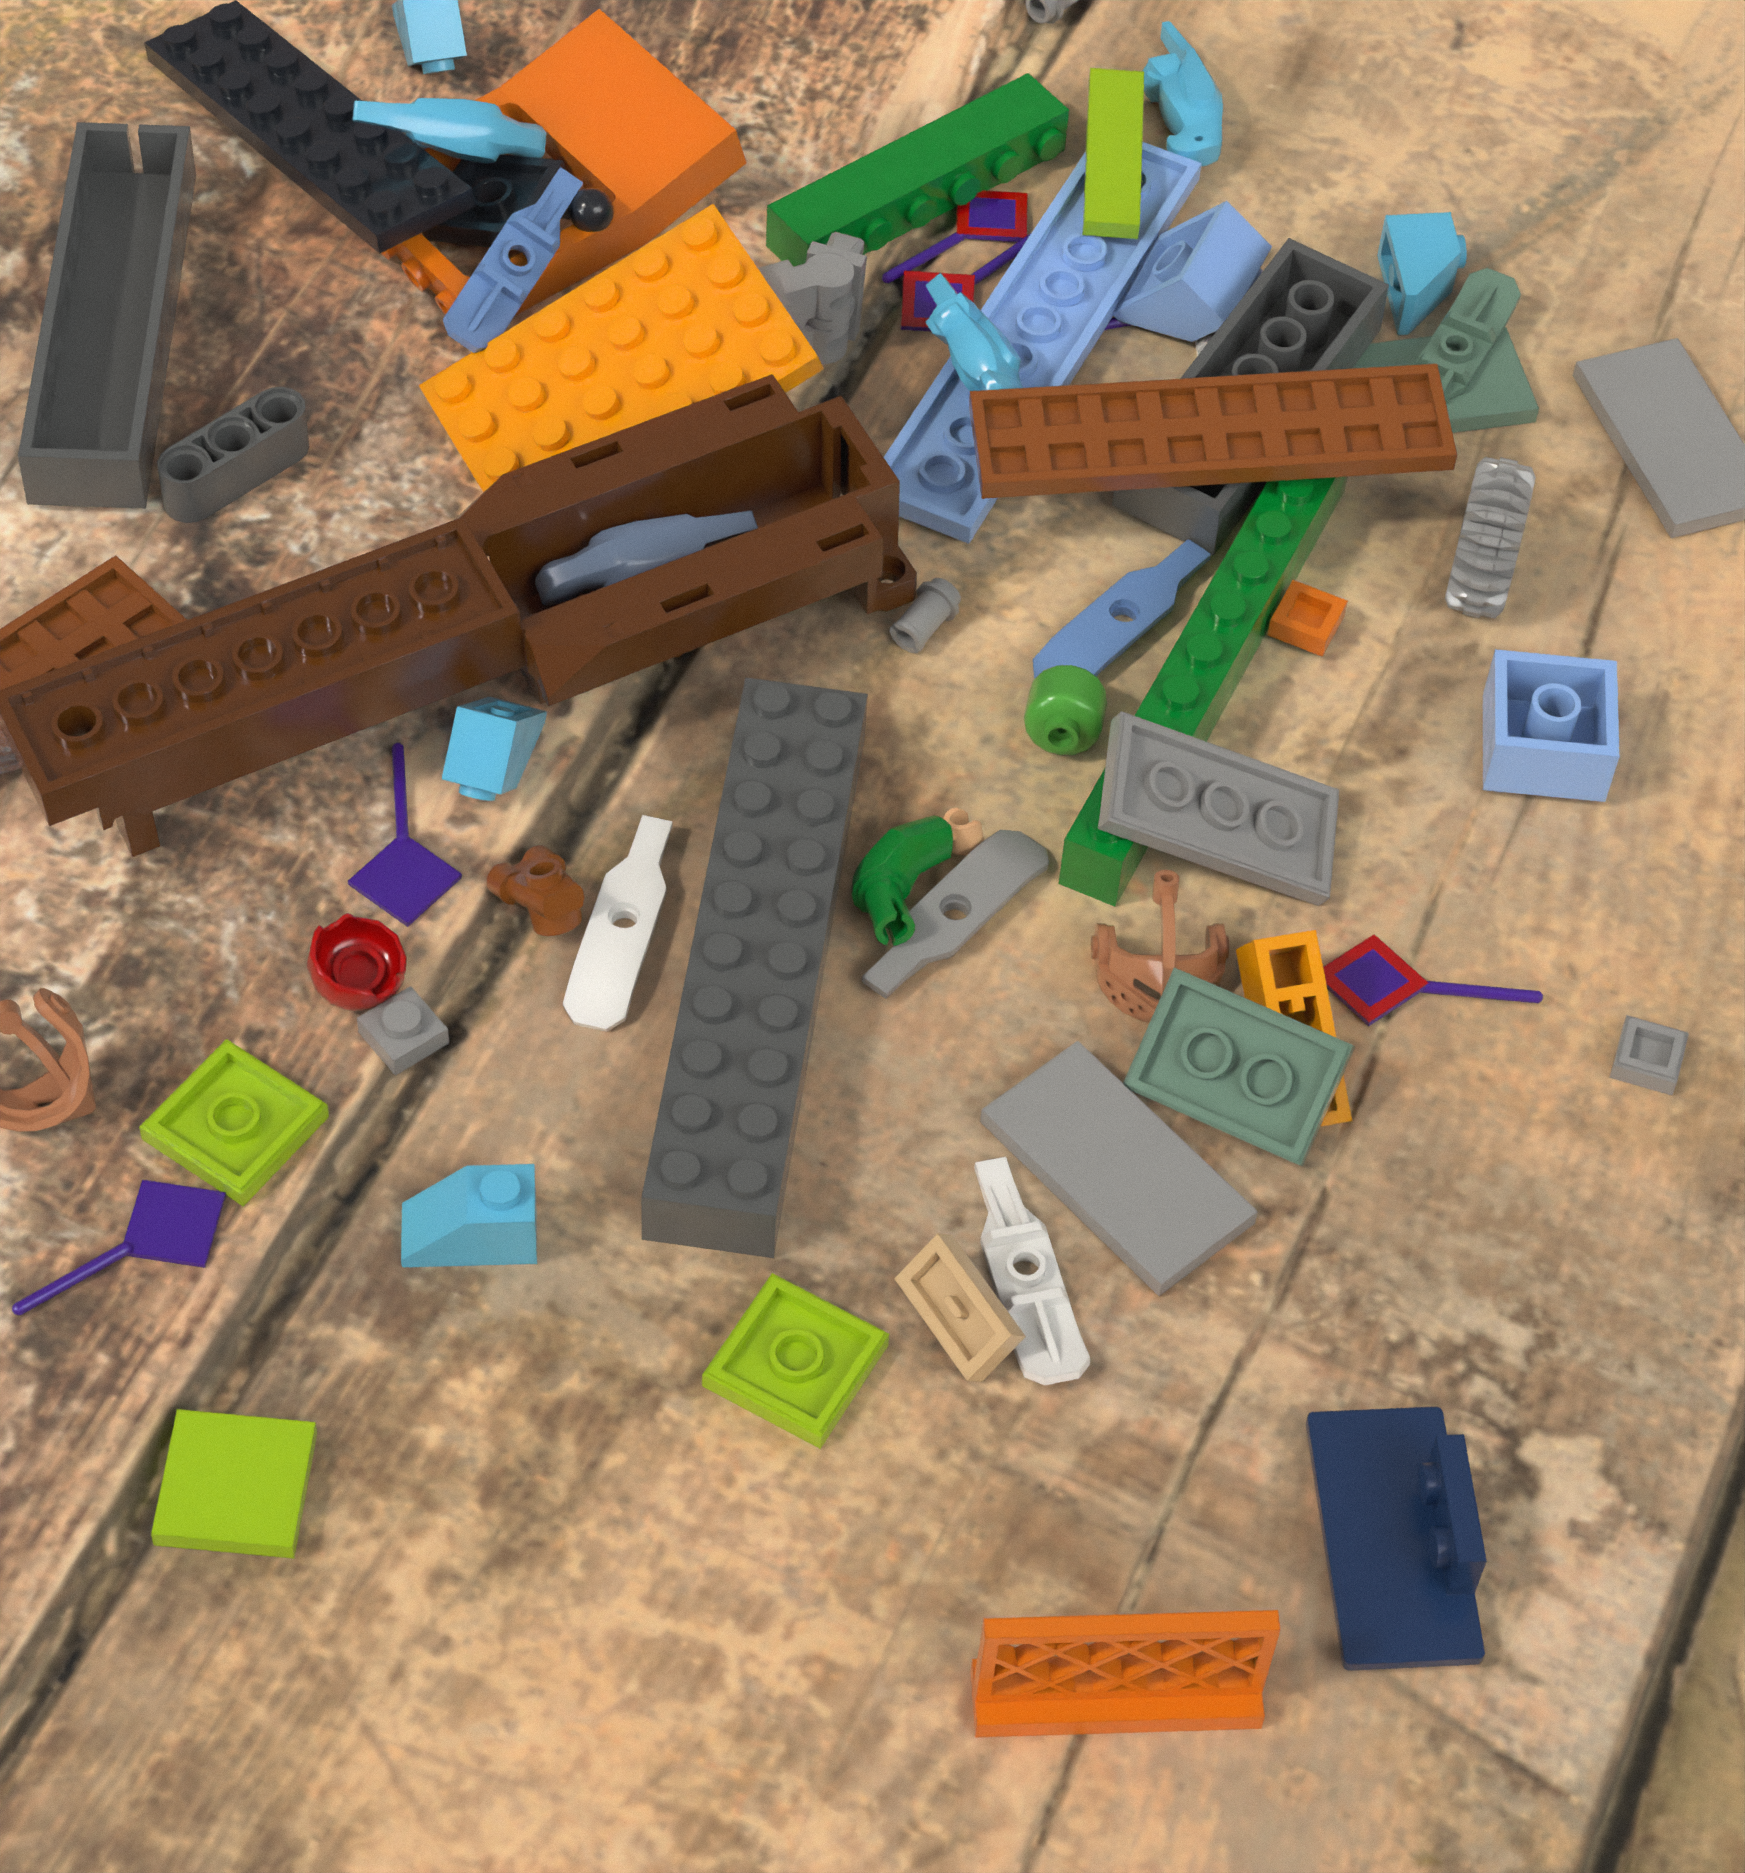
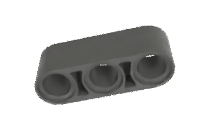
M272 387L264 390L161 453L157 464L163 507L167 515L176 521L184 523L203 520L305 457L310 447L305 400L301 394L286 387Z

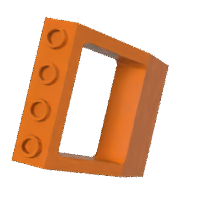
M600 9L586 18L499 88L474 100L495 104L500 107L504 115L516 121L542 126L546 132L545 152L554 160H563L566 171L582 181L584 188H597L604 191L610 197L614 206V216L611 223L600 232L582 231L575 227L574 224L560 231V247L515 316L644 246L747 163L736 129ZM429 147L425 149L427 153L451 172L454 171L461 160ZM421 233L381 253L387 259H391L395 255L402 262L401 267L404 273L417 289L422 292L427 288L431 289L437 295L435 296V301L445 315L470 278L456 268ZM523 253L510 258V261L516 266H525L528 262Z

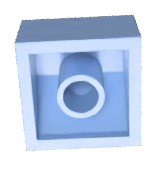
M1225 201L1158 235L1114 310L1113 316L1120 322L1194 342L1213 332L1216 333L1263 272L1261 266L1272 246L1228 201Z

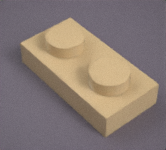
M937 1233L894 1278L967 1381L982 1382L1026 1337L953 1235Z

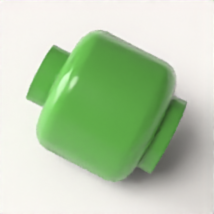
M1056 665L1043 670L1033 680L1028 694L1024 722L1026 733L1034 744L1047 752L1057 755H1076L1087 751L1098 741L1103 729L1107 707L1106 691L1098 677L1084 668L1073 665Z

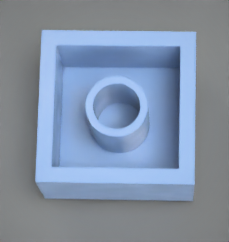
M1495 649L1483 692V790L1605 802L1620 757L1617 661Z

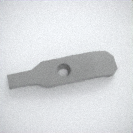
M1000 829L984 840L909 911L915 923V932L912 937L905 943L893 946L862 976V982L887 999L903 982L928 963L954 956L1027 883L1047 870L1049 860L1046 848L1021 831ZM956 909L962 911L966 917L953 920L943 914L948 910Z

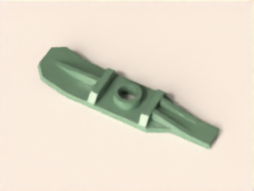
M1490 268L1470 273L1455 302L1414 363V365L1438 364L1445 401L1466 391L1510 320L1521 299V293L1514 278ZM1448 347H1456L1463 351H1452Z

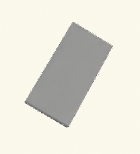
M1678 338L1576 362L1573 372L1574 379L1670 538L1745 520V444Z
M1121 711L1111 720L1098 829L1319 906L1330 898L1339 789Z
M1076 1041L981 1110L980 1122L1158 1296L1162 1295L1255 1224L1258 1211L1079 1041Z

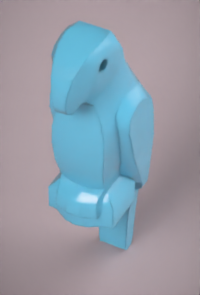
M1162 22L1160 39L1170 54L1148 58L1147 65L1142 70L1144 72V93L1151 103H1159L1163 121L1170 132L1174 134L1167 137V150L1202 163L1201 167L1213 164L1218 161L1222 147V94L1195 49L1192 48L1171 22Z
M418 98L411 104L354 101L352 121L404 132L413 143L415 142L424 150L429 147L454 158L479 163H494L500 154L542 158L545 154L546 132L543 127L537 124L516 121L504 115L500 107L495 104L466 99Z
M939 273L926 284L937 307L925 323L936 337L948 345L952 364L963 384L969 391L1023 388L1019 377L1021 359L1011 343L969 298L961 292L958 294L947 279Z

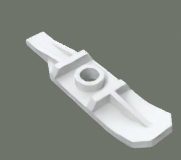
M642 815L628 857L605 874L570 975L563 1001V1007L574 1025L608 1032L626 1021L636 982L667 893L660 864L673 821ZM628 918L634 921L635 925L628 928H620L613 925V923L618 919Z
M1006 1157L975 1162L974 1169L988 1211L980 1243L996 1296L1026 1336L1013 1349L1024 1378L1042 1385L1079 1379L1090 1365V1356L1077 1327L1046 1226L1024 1207ZM1027 1261L1035 1264L1038 1270L1034 1274L1023 1275L1015 1270L1013 1264Z

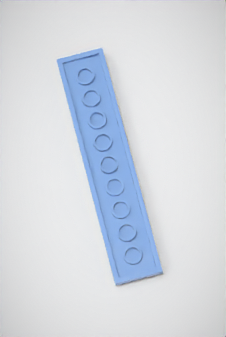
M1142 142L1141 205L1138 239L1082 235L1085 151L980 310L1003 333L1021 359L1019 377L1023 388L1070 385L1113 317L1114 310L1158 235L1168 230L1199 181L1202 163ZM950 356L885 454L884 459L900 481L899 517L969 544L998 498L981 499L969 411L970 391L961 381Z

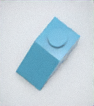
M397 0L392 4L393 16L408 66L422 65L423 74L455 70L454 60L467 56L458 0Z
M1451 212L1385 215L1377 257L1383 280L1389 284L1387 296L1397 335H1409L1453 291L1457 269L1465 267L1467 257L1466 241L1463 235L1456 234Z
M486 697L457 706L442 780L460 784L458 792L464 796L487 801H494L496 793L501 795L516 789L545 724L547 711L493 697Z
M535 1164L465 1166L402 1203L401 1233L402 1267L537 1264Z

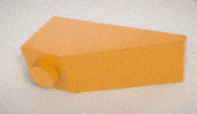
M1316 930L1256 939L1236 949L1243 992L1246 999L1336 1037ZM1344 1074L1320 1127L1352 1121Z

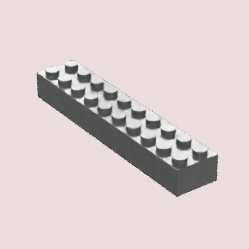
M745 677L641 1197L642 1240L774 1258L865 741L868 698L866 693Z

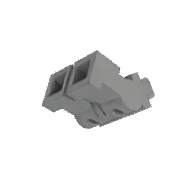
M838 232L831 234L827 245L812 241L807 251L805 264L793 267L787 259L758 268L816 352L822 364L834 363L840 360L847 351L848 340L855 341L860 330L867 256L863 255L864 241L860 238Z

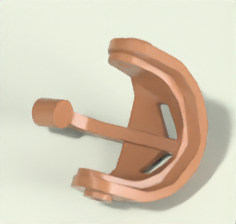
M1171 870L1156 872L1153 883L1152 899L1156 904L1160 905L1161 955L1131 954L1118 947L1114 925L1096 923L1095 933L1091 936V959L1095 960L1097 980L1102 992L1119 1010L1142 1022L1150 1023L1159 1000L1146 994L1134 985V979L1141 981L1162 996L1175 967L1220 987L1226 959L1229 958V937L1226 935L1223 923H1213V925L1206 926L1205 951L1200 954L1175 955L1174 904L1178 898L1180 877Z
M40 988L33 995L34 1006L66 1040L61 1057L34 1028L22 1020L20 1007L15 1001L7 999L0 1001V1032L8 1035L15 1034L37 1055L48 1070L43 1076L23 1088L6 1091L0 1089V1128L18 1132L38 1131L89 1115L96 1108L83 1026L69 1003L60 995L46 988ZM52 1102L46 1107H38V1104Z

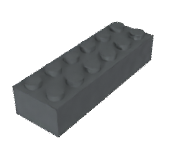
M1288 238L1180 379L1352 369L1381 330L1389 284ZM1268 481L1113 491L1112 506L1184 542L1190 539L1214 556Z

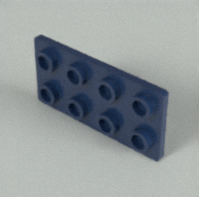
M1439 1407L1309 1413L1306 1420V1431L1343 1668L1348 1671L1480 1664L1485 1655V1648L1475 1592L1487 1559L1464 1434L1447 1435L1443 1411Z

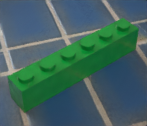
M1027 73L767 205L766 246L781 261L788 259L793 267L806 263L807 251L812 241L827 245L831 234L834 232L862 239L864 241L863 255L870 251L879 250L888 242L915 228L925 226L932 219L957 207V205L969 203L977 193L983 190L988 191L1001 183H1007L1020 173L1044 161L1052 160L1059 153L1065 151L1069 109L1033 76Z

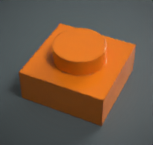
M1292 580L1270 620L1268 636L1323 657L1345 616L1348 600Z

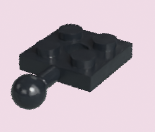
M502 154L499 155L494 163H479L461 159L453 173L472 188L475 207L422 232L423 236L428 241L490 247L512 213L536 204L558 169L561 167L566 170L563 160ZM585 188L577 192L561 219L571 220L574 226L582 231L600 232L611 223L614 216V206L612 200L604 191L597 188Z

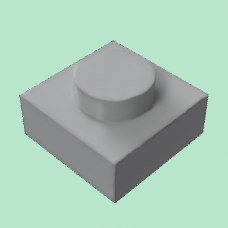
M411 986L357 1017L358 1033L395 1076L449 1044L448 1028Z

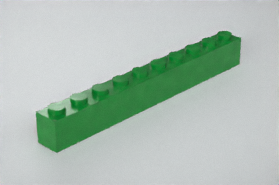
M1348 476L1268 481L1137 710L1136 717L1207 742L1265 637L1274 612L1292 580L1297 579L1345 492ZM1104 768L1064 839L1058 884L1116 907L1148 846L1098 829L1105 775Z

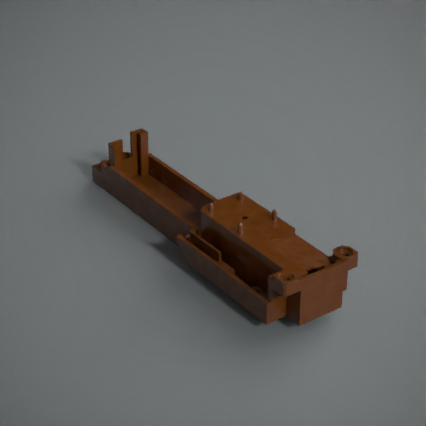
M771 374L503 474L453 521L0 690V728L49 826L96 809L103 830L113 827V822L116 819L117 827L132 857L160 847L153 811L519 669L540 705L547 703L548 706H551L663 661L680 657L686 652L854 587L856 599L867 615L875 611L887 612L913 602L916 597L917 572L898 545L900 481L842 396L798 412L777 379ZM752 511L757 522V529L595 591L586 590L580 593L578 597L556 605H543L535 586L536 576L544 565L551 561L574 555L589 546V541L593 536L612 527L641 520L683 514L698 518ZM883 580H891V581H893V582H892V583H882L881 581H883Z

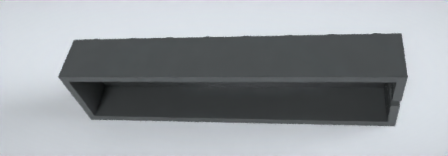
M77 122L18 452L27 505L146 509L196 181L190 126L139 124L138 137L144 174L135 173L128 124Z

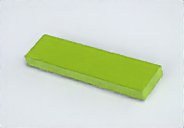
M1090 68L1082 235L1138 239L1141 205L1144 72Z

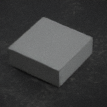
M1626 1015L1609 1078L1673 1095L1689 1033Z

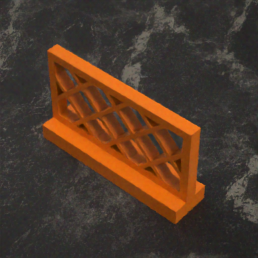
M1278 1610L983 1618L978 1658L972 1659L970 1670L975 1738L1262 1729L1265 1719L1262 1693L1281 1630ZM1085 1642H1094L1089 1645L1085 1644ZM1009 1644H1022V1645H1019V1646H1017V1647H1014V1646L1009 1645Z

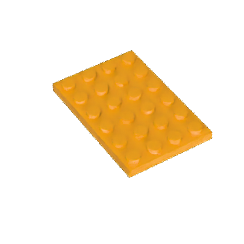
M711 204L489 341L486 349L468 354L418 386L484 492L503 474L773 374L786 393L824 370L818 355L714 204Z

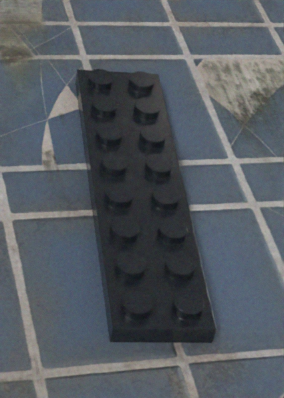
M237 0L217 5L209 13L185 24L169 27L163 34L144 42L147 58L151 64L379 254L475 207L472 188L415 142L413 143L404 133L385 127L352 121L354 101L362 100Z

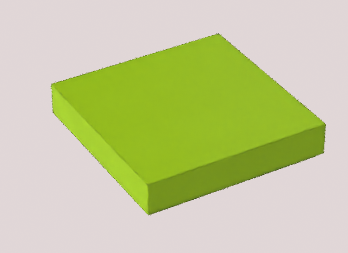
M226 1039L139 1126L143 1141L217 1190L226 1192V1196L244 1207L329 1118L328 1104Z
M772 1273L702 1374V1387L821 1449L887 1349L889 1333Z
M177 1409L151 1532L153 1545L294 1559L317 1438L316 1422Z

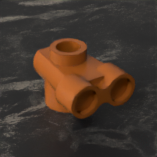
M534 846L525 853L523 859L518 864L499 863L488 873L487 887L489 891L506 904L514 905L517 902L526 907L535 933L542 936L561 935L573 930L582 921L583 916L580 908L584 904V891L565 872L566 865L564 860L546 846Z

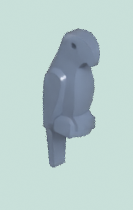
M744 511L698 518L683 514L641 520L612 527L593 536L589 541V546L574 555L557 559L544 565L536 576L535 586L543 605H556L576 598L586 590L595 591L752 531L757 529L758 525L753 512Z

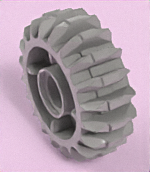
M1484 457L1477 464L1445 595L1448 608L1463 611L1462 614L1477 618H1480V616L1496 618L1505 607L1536 478L1532 467L1517 464L1518 461L1503 457H1500V460Z

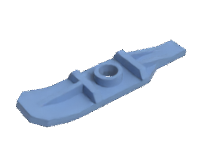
M560 167L536 204L512 213L442 319L449 337L471 352L477 353L486 349L489 341L504 333L560 247V219L583 185L582 181ZM510 250H518L523 253L527 258V265H514L508 257V252Z
M1187 539L1157 566L1128 572L1059 630L1033 658L1034 679L1043 670L1056 665H1073L1084 668L1097 677L1110 663L1172 612L1177 591L1196 571L1210 560L1211 554L1190 539ZM1118 615H1125L1130 617L1133 621L1122 622L1115 619L1114 617Z

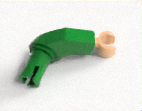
M952 808L945 813L944 819L932 815L891 828L865 855L853 874L851 893L854 905L862 912L869 913L875 936L883 945L888 944L889 937L885 928L889 931L893 946L905 943L912 937L915 932V923L904 900L910 894L917 877L929 868L951 858L952 853L968 855L982 843L984 838L980 821L973 820L969 823L967 812L960 808Z

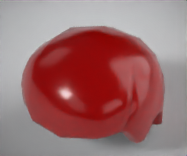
M349 913L342 915L338 920L324 928L319 925L315 929L307 961V968L316 992L332 1006L348 1011L368 1010L394 996L403 985L407 967V957L396 933L379 920L354 917Z

